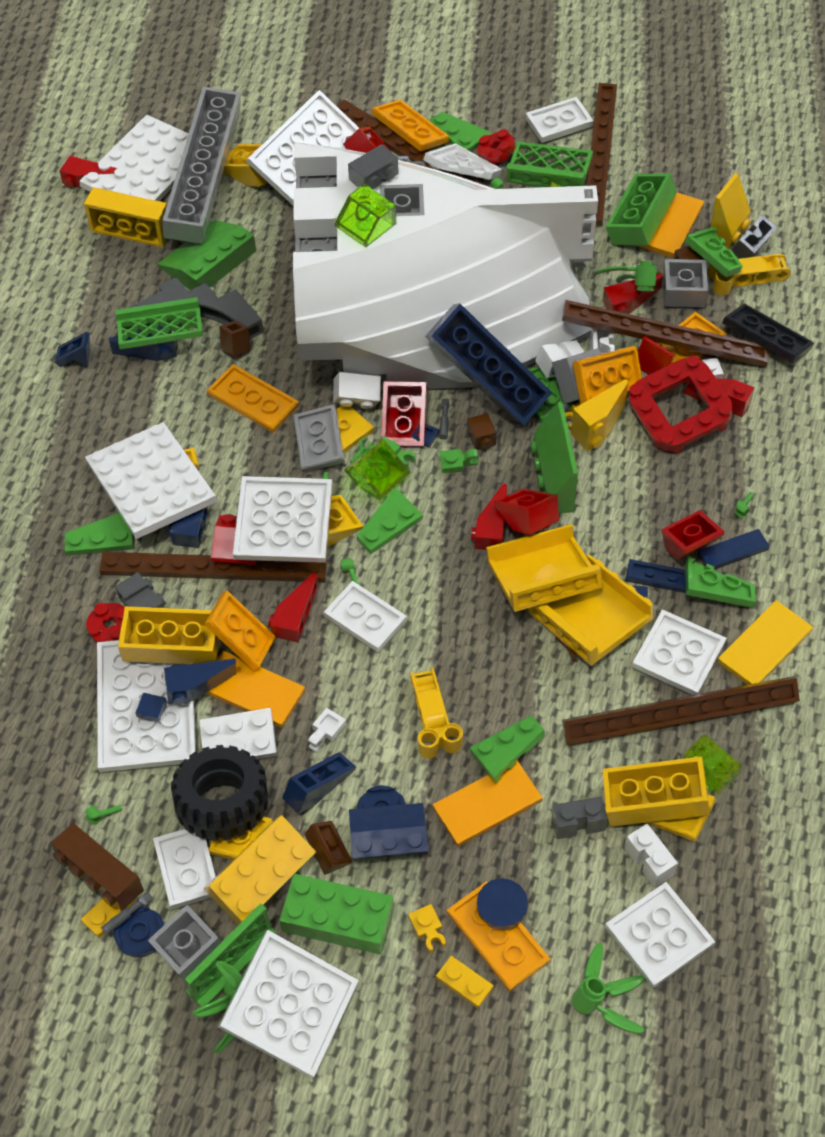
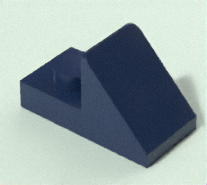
M84 332L58 346L54 363L62 367L76 360L87 368L91 353L89 333Z

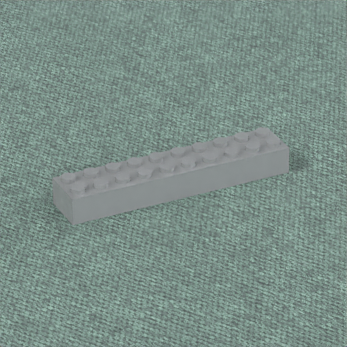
M208 87L202 88L163 217V238L203 244L240 114L241 93Z

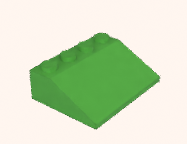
M214 220L208 225L203 244L186 241L157 263V266L173 278L176 277L189 290L204 283L211 287L256 252L255 238L252 233L240 225Z
M558 402L534 431V440L530 441L531 454L536 456L534 458V469L539 471L540 475L537 476L538 488L542 489L544 493L558 496V510L560 514L574 512L578 471L563 403Z

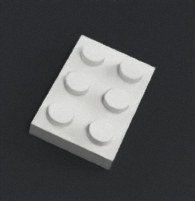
M577 97L525 114L526 121L541 143L593 127V119Z
M354 581L324 611L325 618L378 653L407 621L406 615Z
M271 708L200 720L202 748H216V745H223L229 748L230 745L238 747L239 751L241 749L248 751L250 756L253 755L257 759L277 756Z
M185 829L153 838L171 910L211 898L203 889L216 877L206 838L196 837L195 832L191 834Z

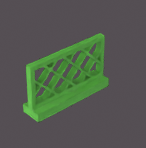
M517 141L511 162L508 163L506 168L507 182L536 187L585 186L593 151ZM520 149H526L530 152L522 155ZM547 152L548 154L541 157L538 153ZM566 154L567 157L560 159L558 155ZM532 156L536 157L537 160L529 162L527 160ZM580 156L587 157V159L580 162L576 158ZM552 158L556 161L550 165L546 162ZM571 160L575 163L570 167L565 165V163ZM523 161V163H524L525 165H521V164H517V163ZM561 166L563 170L555 169V168Z
M198 297L115 310L120 349L203 336ZM180 323L184 324L182 327L177 326ZM159 326L164 327L160 331L157 330ZM191 327L196 328V330L190 331L188 329H190ZM139 329L143 330L140 334L135 333ZM170 330L174 331V333L167 334Z
M260 903L185 978L188 987L185 992L199 1007L215 1001L224 992L226 980L216 967L217 961L228 963L242 974L248 967L265 931L269 930L278 935L271 928L267 908Z

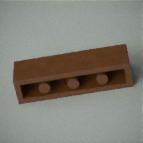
M72 823L51 842L55 851L53 857L61 865H68L70 872L77 879L82 877L92 892L98 891L101 893L102 899L110 907L115 905L122 911L144 891L139 877L76 824Z

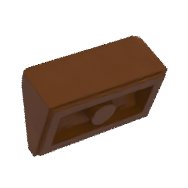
M332 821L310 825L305 832V837L309 845L316 851L314 855L324 875L352 863Z

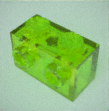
M705 734L684 754L683 759L702 756L707 788L712 791L715 790L718 794H721L740 774L742 765Z

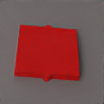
M646 336L642 338L640 347L637 349L640 370L648 375L672 364L675 356Z

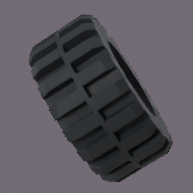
M216 745V748L211 749L209 747L202 748L201 752L197 753L195 751L190 754L188 760L184 759L173 774L171 792L177 820L184 826L186 831L191 834L195 832L196 837L202 839L208 837L210 841H218L220 838H224V841L231 840V837L236 835L240 837L246 834L245 831L247 829L251 831L257 826V821L260 822L268 808L265 770L259 760L253 755L250 756V753L244 749L239 751L238 747L230 745L229 748L223 745ZM228 785L240 789L237 793L226 799L210 800L201 797L205 791L216 786Z

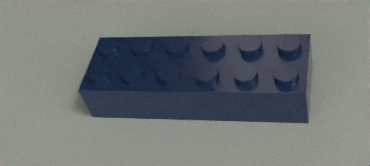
M460 303L453 304L425 336L518 425H525L552 394L532 372Z

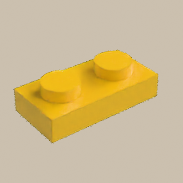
M101 899L81 918V921L100 939L105 934L101 926L116 916L121 910L115 905L110 907ZM134 899L126 908L133 905L136 900Z
M452 955L436 975L438 981L477 1009L480 1008L494 989L493 984Z

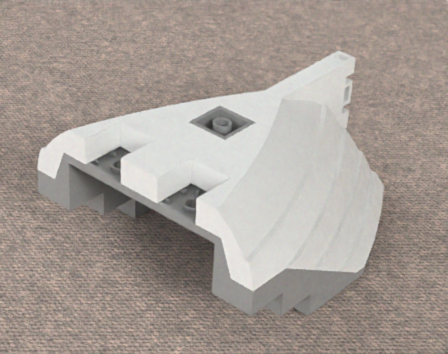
M294 142L296 188H294L295 252H293V280L299 361L343 359L344 373L363 375L387 374V381L426 382L429 389L474 387L476 385L425 337L450 307L458 303L464 306L525 367L536 363L535 360L542 345L556 343L558 346L562 342L575 340L579 342L590 336L592 328L562 321L565 300L591 305L590 296L572 271V267H587L586 262L592 261L593 238H595L598 208L596 186L493 189L449 173L398 160L399 174L386 182L381 180L377 188L364 194L349 180L348 163L366 153Z

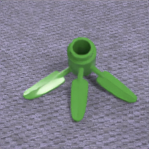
M640 261V265H636V267H608L597 270L595 274L610 271H635L633 275L625 274L618 276L616 281L635 279L638 291H653L654 286H656V274L661 272L656 271L657 265H652L653 261Z
M598 943L593 948L584 974L586 979L581 982L571 997L572 1005L582 1014H591L597 1009L604 1014V1020L631 1033H643L645 1029L639 1024L609 1008L605 1009L599 1005L604 999L605 993L609 992L610 996L626 993L642 984L644 977L632 976L604 984L599 979L603 958V945Z
M224 961L216 962L218 971L226 980L224 986L225 996L196 1009L193 1012L195 1016L206 1017L227 1009L228 1002L231 1001L243 977ZM226 1032L213 1052H221L235 1036Z

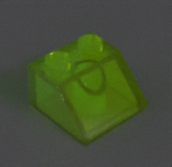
M363 184L347 197L334 225L367 248L397 224L396 205L366 184Z
M384 439L373 443L344 469L356 486L379 501L411 473Z

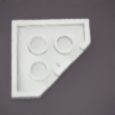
M456 143L427 152L423 159L435 169L466 174L487 180L499 177L502 171L501 168Z

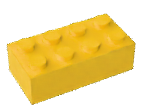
M95 187L92 188L84 202L91 232L164 248L168 238H163V217L167 203Z
M125 606L118 644L122 661L196 664L217 661L220 639L204 625L212 610Z
M702 756L602 769L606 814L610 827L710 815Z
M280 815L203 889L239 925L260 903L264 904L316 851Z

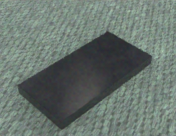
M747 304L741 305L725 316L722 324L792 364L810 351L814 345L813 341Z

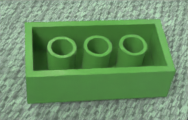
M671 173L634 175L606 225L612 245H649L677 193Z
M293 874L280 917L281 930L285 933L381 955L394 908L393 896Z

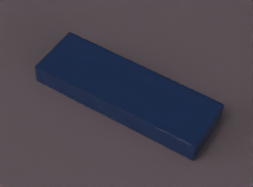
M756 529L698 550V556L704 566L709 564L715 567V570L768 551L769 544L761 531Z
M629 559L625 578L626 582L686 593L684 569Z

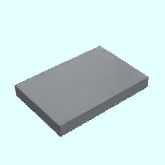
M335 404L293 415L303 473L345 463Z

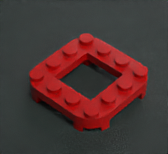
M694 355L680 359L638 380L629 388L632 413L635 412L653 440V445L658 450L674 451V454L683 452L682 447L718 429L721 432L726 430L732 418V402L707 364ZM688 382L689 385H693L708 409L671 427L653 398Z

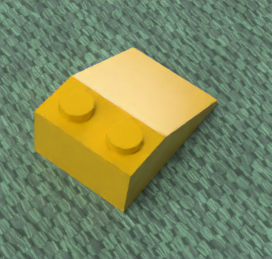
M237 144L228 153L223 173L247 186L261 187L265 185L267 181L246 162L262 144Z
M734 173L716 196L710 226L716 227L718 230L717 235L718 237H723L726 241L725 247L727 249H730L734 243L736 244L740 240L742 232H746L751 224V220H749L750 207L739 174Z
M626 379L574 408L571 435L586 451L602 445L625 409L628 381Z
M342 495L331 496L327 547L364 527Z

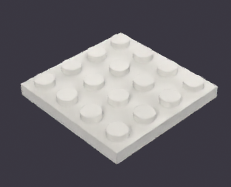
M242 476L233 558L237 560L326 563L332 479Z
M267 930L218 1028L302 1074L313 1078L358 980Z

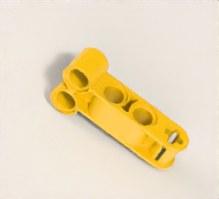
M783 254L738 259L743 265L740 273L728 277L720 274L710 263L707 272L708 277L714 280L712 287L714 293L720 296L728 295L732 287L784 281L791 275V270L787 268L785 263L786 257Z
M430 667L428 671L414 674L410 672L411 685L423 730L418 734L419 754L429 759L435 757L441 748L448 753L459 752L463 746V730L458 724L449 723L434 668ZM449 737H456L457 739H455V740H449V739H447V738H449ZM426 742L433 743L432 745H424Z

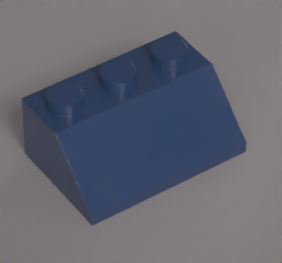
M423 803L349 809L353 860L428 853Z

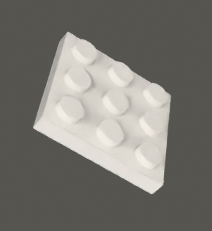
M662 609L634 659L632 668L691 695L699 694L727 638Z
M667 882L605 924L607 931L653 989L715 945L714 939Z

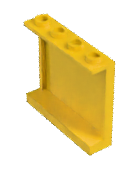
M572 524L486 547L488 565L514 612L602 588L601 568L598 564L592 565L574 538Z
M588 554L586 557L592 565L598 564L601 568L602 588L528 608V610L537 621L592 666L653 620V604L647 597H643L636 592L632 585L626 584L621 580L617 573L607 569L599 559H595Z

